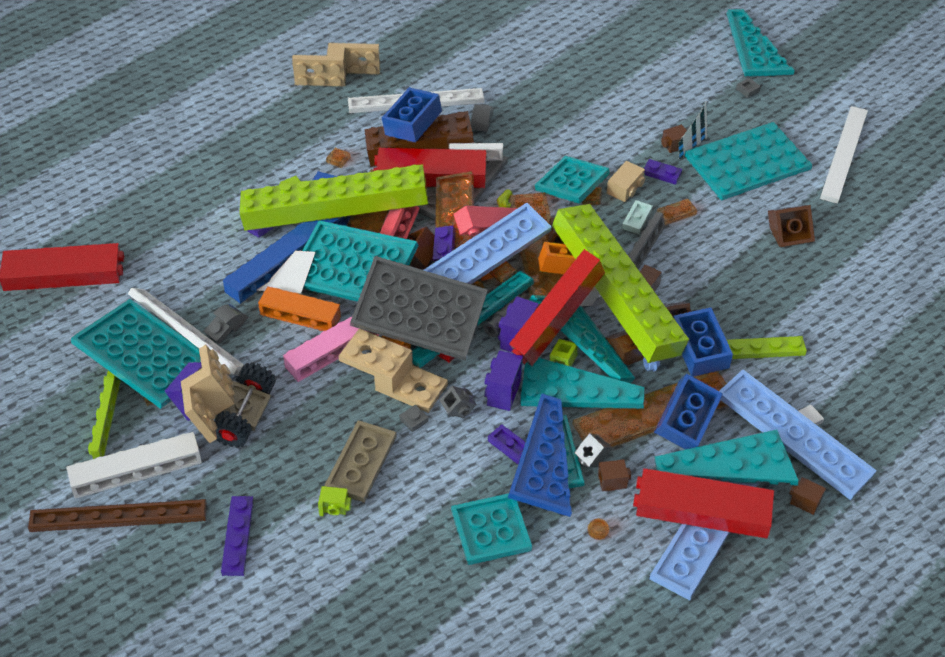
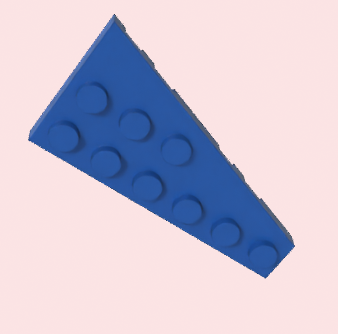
M541 394L508 498L571 517L572 510L570 506V489L568 487V467L564 444L565 434L563 432L561 399Z

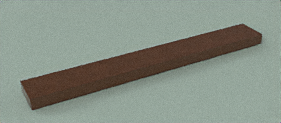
M206 499L30 510L28 530L29 532L201 522L206 521L207 501Z

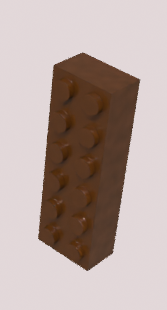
M468 111L438 116L416 142L387 136L383 126L364 129L370 167H375L374 159L375 155H378L379 148L449 149V144L474 143Z

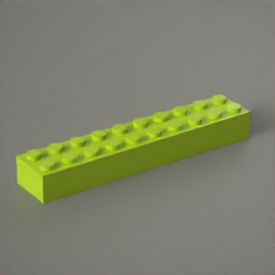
M423 164L411 165L402 168L396 167L388 170H376L367 173L341 175L333 178H321L312 181L243 190L240 196L239 214L244 231L428 204Z
M590 204L558 209L552 227L575 259L583 249L600 259L605 274L596 284L595 288L647 362L651 363L681 356L689 338Z

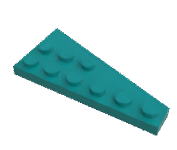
M744 9L727 10V18L744 76L794 74V68L787 65V60L778 54V49L767 36L761 34V29L755 27L752 23L753 20Z
M532 295L529 301L540 305L546 296ZM579 306L562 327L561 331L611 378L632 383L635 379L634 375L582 306Z
M538 358L533 366L527 362L525 364L520 403L521 406L537 407L541 394L561 399L562 407L644 409L645 388Z
M778 430L654 457L657 470L705 479H721L723 482L756 483L757 481H764L778 485V482H783L798 486L799 483Z

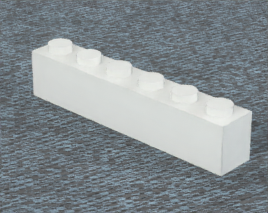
M194 432L169 439H162L151 444L141 445L133 449L119 451L104 457H97L82 463H76L67 466L70 486L76 499L202 463Z

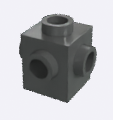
M451 386L439 399L446 412L453 417L465 418L477 405L472 398L473 394L471 391L456 386Z

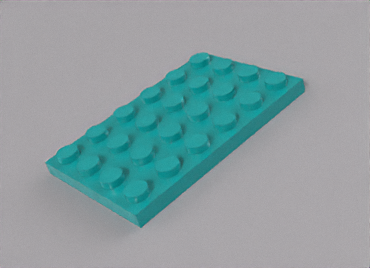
M774 122L687 150L684 155L721 201L811 170L813 165Z
M318 221L302 250L315 252L303 289L358 302L374 256L409 266L419 245L417 241Z
M128 299L71 337V343L160 409L172 401L165 393V390L184 367L191 362H201L199 348L131 299Z

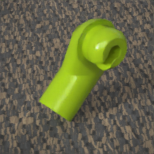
M506 189L497 198L498 207H511V202H508L513 196L511 190Z

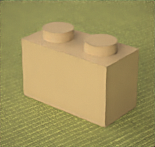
M626 161L608 180L607 194L626 202L629 197L634 196L636 189L644 184L645 169Z

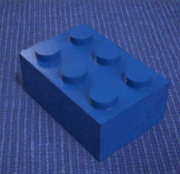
M409 87L383 115L382 123L385 135L416 142L442 112L439 94Z
M711 307L673 316L689 338L682 356L692 377L730 368L733 353Z
M686 373L679 380L654 433L685 450L698 447L723 393Z

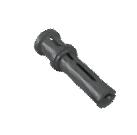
M524 293L520 298L527 300V296ZM515 298L507 303L501 311L495 312L492 319L483 325L484 331L489 336H498L501 329L499 328V322L502 317L506 316L508 305L513 303Z

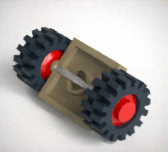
M254 362L246 363L242 366L236 382L232 381L231 387L235 392L233 395L235 404L217 414L214 420L217 426L216 436L219 443L222 441L224 442L223 445L229 444L230 447L235 446L236 448L243 447L251 431H255L270 401V393L276 382L275 375L272 374L271 370L267 371L266 366L260 367L261 364L257 363L255 365Z

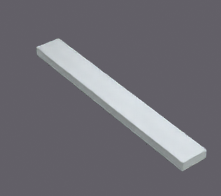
M482 88L432 92L439 94L441 106L484 103ZM402 94L348 98L349 113L389 110Z
M851 106L820 199L838 204L868 110Z
M130 289L128 294L198 348L206 344L210 350L214 349L219 356V362L222 365L226 364L232 374H239L244 365L145 289Z

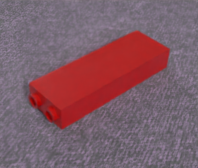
M379 148L378 155H375L374 163L377 167H374L373 171L423 164L427 187L485 188L486 150Z
M119 243L6 250L2 254L0 283L3 291L120 283V276H123V265L121 262H124V251H120Z
M583 249L509 343L513 349L511 351L513 354L523 356L522 364L525 365L527 362L533 366L605 274L600 259L587 250Z
M643 468L642 477H637L636 489H640V493L634 496L633 507H637L636 516L768 539L772 523L774 490Z

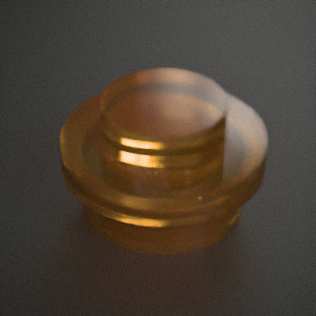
M596 518L588 524V534L593 539L602 540L609 534V525L605 520Z

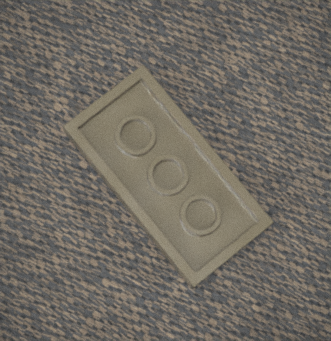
M358 420L324 487L346 488L348 490V497L365 503L397 437L396 432Z

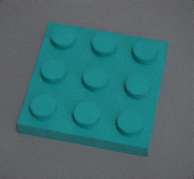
M564 156L535 184L536 191L580 204L610 174V170L604 166Z
M509 493L451 506V512L468 565L532 551V544L517 500L508 498Z

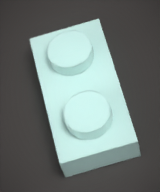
M635 200L623 222L622 229L640 234L652 212L653 206Z

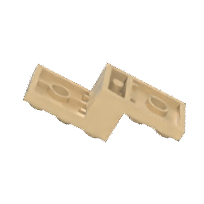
M328 43L327 56L293 55L295 85L345 86L347 73L380 74L379 44ZM360 57H364V58H366L367 60L361 61V60H359V58H360ZM307 69H312L315 72H308Z
M358 329L339 355L340 362L373 375L376 391L408 405H416L420 410L427 413L430 412L448 385L447 379L413 366L412 350L362 329ZM364 350L372 351L371 353L367 354L362 353V351ZM420 386L426 388L423 391L415 390L417 387Z
M205 344L199 348L202 369L182 380L181 387L185 414L206 440L211 443L217 439V426L214 422L215 416L235 404L233 398L235 392L231 387L233 382L229 377L231 374L226 364L222 365L219 362V356L214 349L210 350Z

